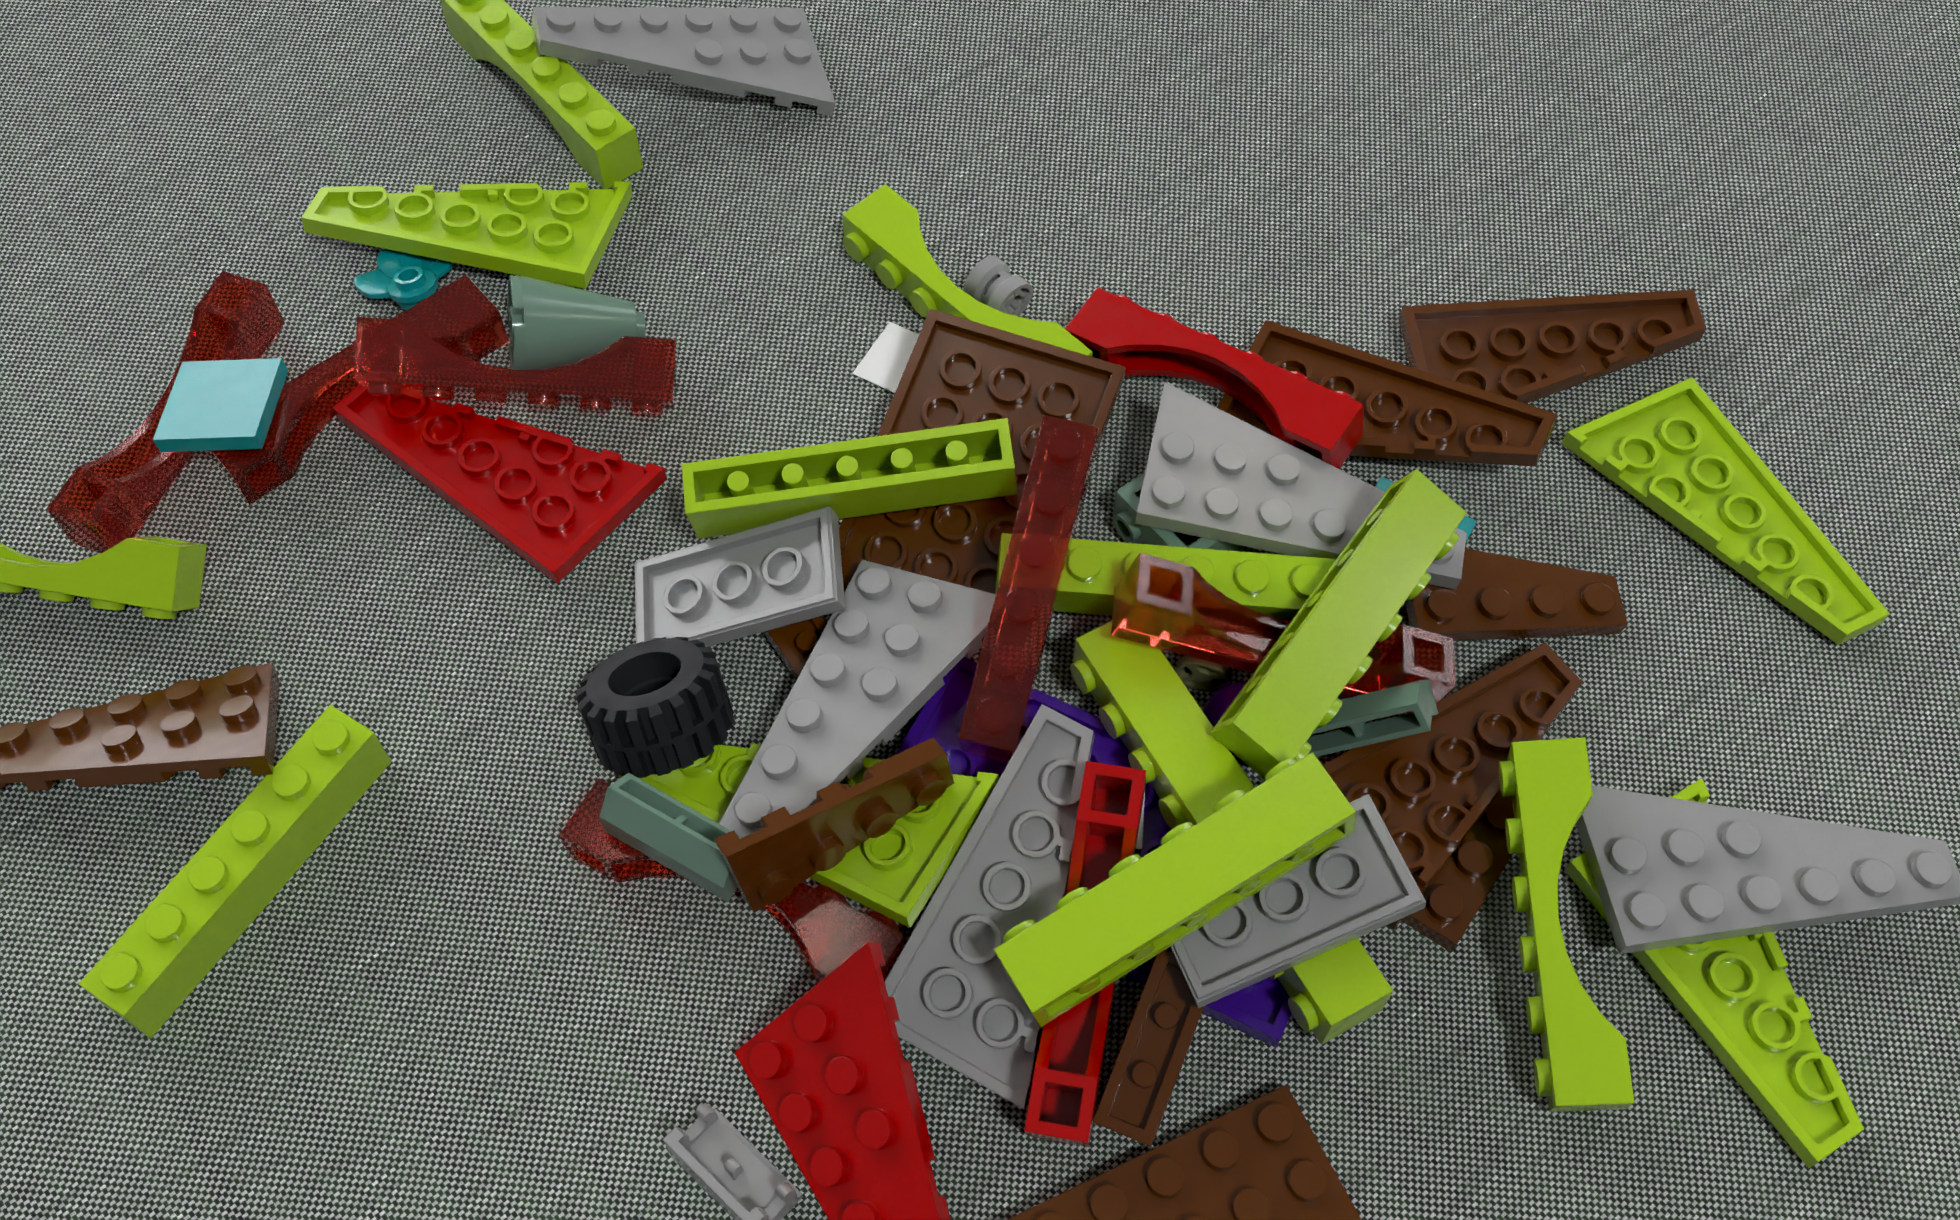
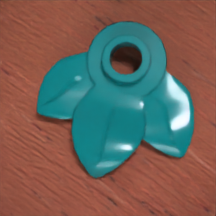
M383 249L377 256L379 268L357 275L353 282L356 289L370 299L390 297L403 310H420L428 307L436 300L437 280L451 270L452 262Z

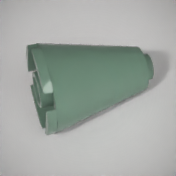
M522 275L509 276L507 306L511 342L509 344V357L512 377L532 376L635 352L636 342L645 341L644 312H636L633 301Z

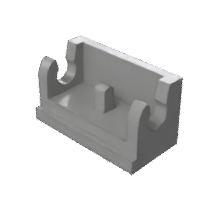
M707 1103L697 1107L696 1114L698 1117L686 1131L675 1127L663 1139L671 1157L734 1220H782L803 1198V1194L717 1109L713 1110Z

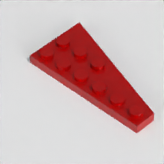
M371 375L332 407L340 422L557 584L667 480L665 468L651 463H647L643 467L622 459L621 454L603 449L601 453L574 445L571 438L498 416L497 420L475 413L473 407L457 402L454 406L446 405L428 399L425 392Z
M867 942L739 1048L735 1055L829 1220H951L945 1195L939 1196L930 1163L935 1160L911 1062L903 1057L895 1022L900 1020L894 997H888L880 966L885 964L881 945L877 942Z

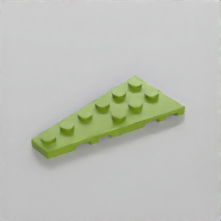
M614 181V189H588V182H569V190H542V187L537 183L460 184V192H435L433 185H415L413 193H387L382 186L321 187L302 215L301 220L305 233L586 289L632 198L631 181Z
M1693 377L1566 433L1561 443L1836 644L1840 645L1881 625L1890 615L1888 610Z
M752 743L750 748L716 745L713 747L714 751L705 758H699L691 766L673 770L669 774L661 776L653 774L639 779L719 823L762 744ZM864 757L862 759L864 766L850 781L844 778L840 784H848L852 787L863 782V775L866 769L883 760ZM978 772L977 777L952 774L954 784L946 788L943 795L935 802L926 806H918L898 819L895 825L884 835L867 839L847 852L842 861L835 867L826 871H818L809 878L911 928L953 862L1000 779L999 774Z

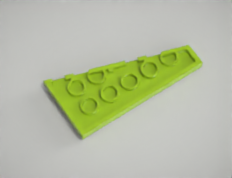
M1700 778L1671 798L1707 803L1710 794L1703 779ZM1584 852L1571 860L1564 870L1608 923L1586 853ZM1773 932L1632 952L1808 1168L1820 1162L1864 1130L1832 1058L1822 1053L1808 1021L1813 1017L1803 996H1796L1784 969L1788 966V963Z

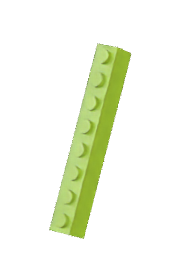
M1134 610L1075 639L1073 663L1070 664V671L1076 685L1082 693L1087 694L1090 692L1100 707L1099 716L1104 728L1112 738L1120 737L1130 752L1128 759L1131 768L1146 770V784L1150 783L1160 798L1159 808L1161 814L1171 829L1186 822L1196 825L1214 813V806L1228 794L1237 790H1244L1247 793L1255 788L1229 749L1210 734L1214 727ZM1358 938L1269 977L1272 980L1278 978L1290 996L1288 1005L1294 1019L1304 1031L1309 1032L1312 1030L1321 1045L1382 1011L1394 991Z

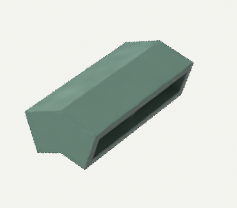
M1430 679L1342 699V706L1334 718L1324 727H1317L1312 734L1349 725L1350 727L1309 737L1307 742L1312 746L1309 754L1313 752L1316 757L1431 731L1432 716L1437 715L1438 710ZM1413 710V713H1408L1396 717L1370 722V720L1379 719Z
M630 773L608 786L599 816L605 832L724 901L728 902L738 887L714 839L731 832V830Z

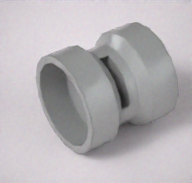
M991 255L981 260L971 270L964 284V292L992 308L1007 314L1020 316L1030 303L1033 287L1021 276H1012L1009 273L1010 268L998 256Z

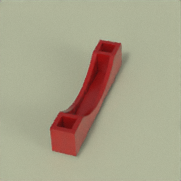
M1097 287L1065 328V330L1093 351L1092 357L1125 366V377L1170 376L1193 380L1219 389L1250 409L1263 421L1274 437L1340 469L1363 436L1364 404L1356 401L1348 393L1330 390L1310 381L1300 372L1287 371L1265 361L1260 355L1252 351L1244 352L1221 342L1215 335L1209 332L1196 331L1178 323L1168 314L1155 313L1137 305L1125 295H1115Z
M1086 761L1076 817L1066 895L1081 887H1087L1088 890L1094 888L1110 878L1108 875L1109 871L1117 863L1131 855H1135L1146 786V770ZM1115 981L1043 1026L1024 1129L1027 1136L1089 1147Z

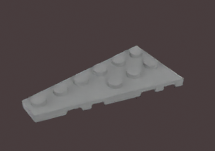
M533 7L532 24L539 53L542 55L598 66L603 61H609L629 66L628 73L646 77L647 70L673 75L672 82L742 98L753 92L775 97V105L791 108L793 101L817 106V114L831 117L833 115L835 100L803 8Z
M1164 382L1135 524L1285 555L1336 560L1385 492ZM1456 528L1455 532L1459 535V539L1440 560H1434L1426 572L1431 575L1428 584L1456 590L1462 578L1466 532Z
M862 560L844 592L845 610L832 614L719 824L731 831L734 830L741 837H745L763 828L761 817L782 807H785L789 814L792 815L813 805L816 801L817 791L836 782L840 783L844 778L850 781L864 766L862 759L880 741L886 744L944 685L943 677L964 656L970 659L983 646L982 638L997 623L1003 625L1015 613L1014 600Z
M1041 704L885 980L888 997H894L900 1019L895 1022L898 1037L1024 1110L1027 1107L1041 1027L994 949L1004 943V935L1016 925L1027 920H1035L1037 923L1057 910L1056 904L1066 894L1085 763L1090 761L1094 742L1093 730Z
M1593 785V796L1586 810L1576 823L1619 954L1960 904V872L1947 842L1943 840Z

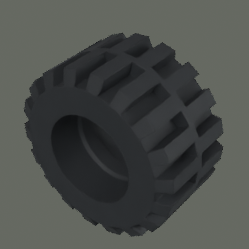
M687 637L655 638L650 641L633 644L609 655V658L599 662L591 669L592 673L584 676L580 682L581 688L576 694L577 705L598 759H600L601 764L607 770L613 769L615 774L625 776L628 773L633 774L637 778H646L653 774L661 776L669 774L673 770L691 766L694 764V761L711 754L714 751V746L722 744L728 737L727 731L734 724V711L714 652L710 647H705L703 642L699 640L688 641Z

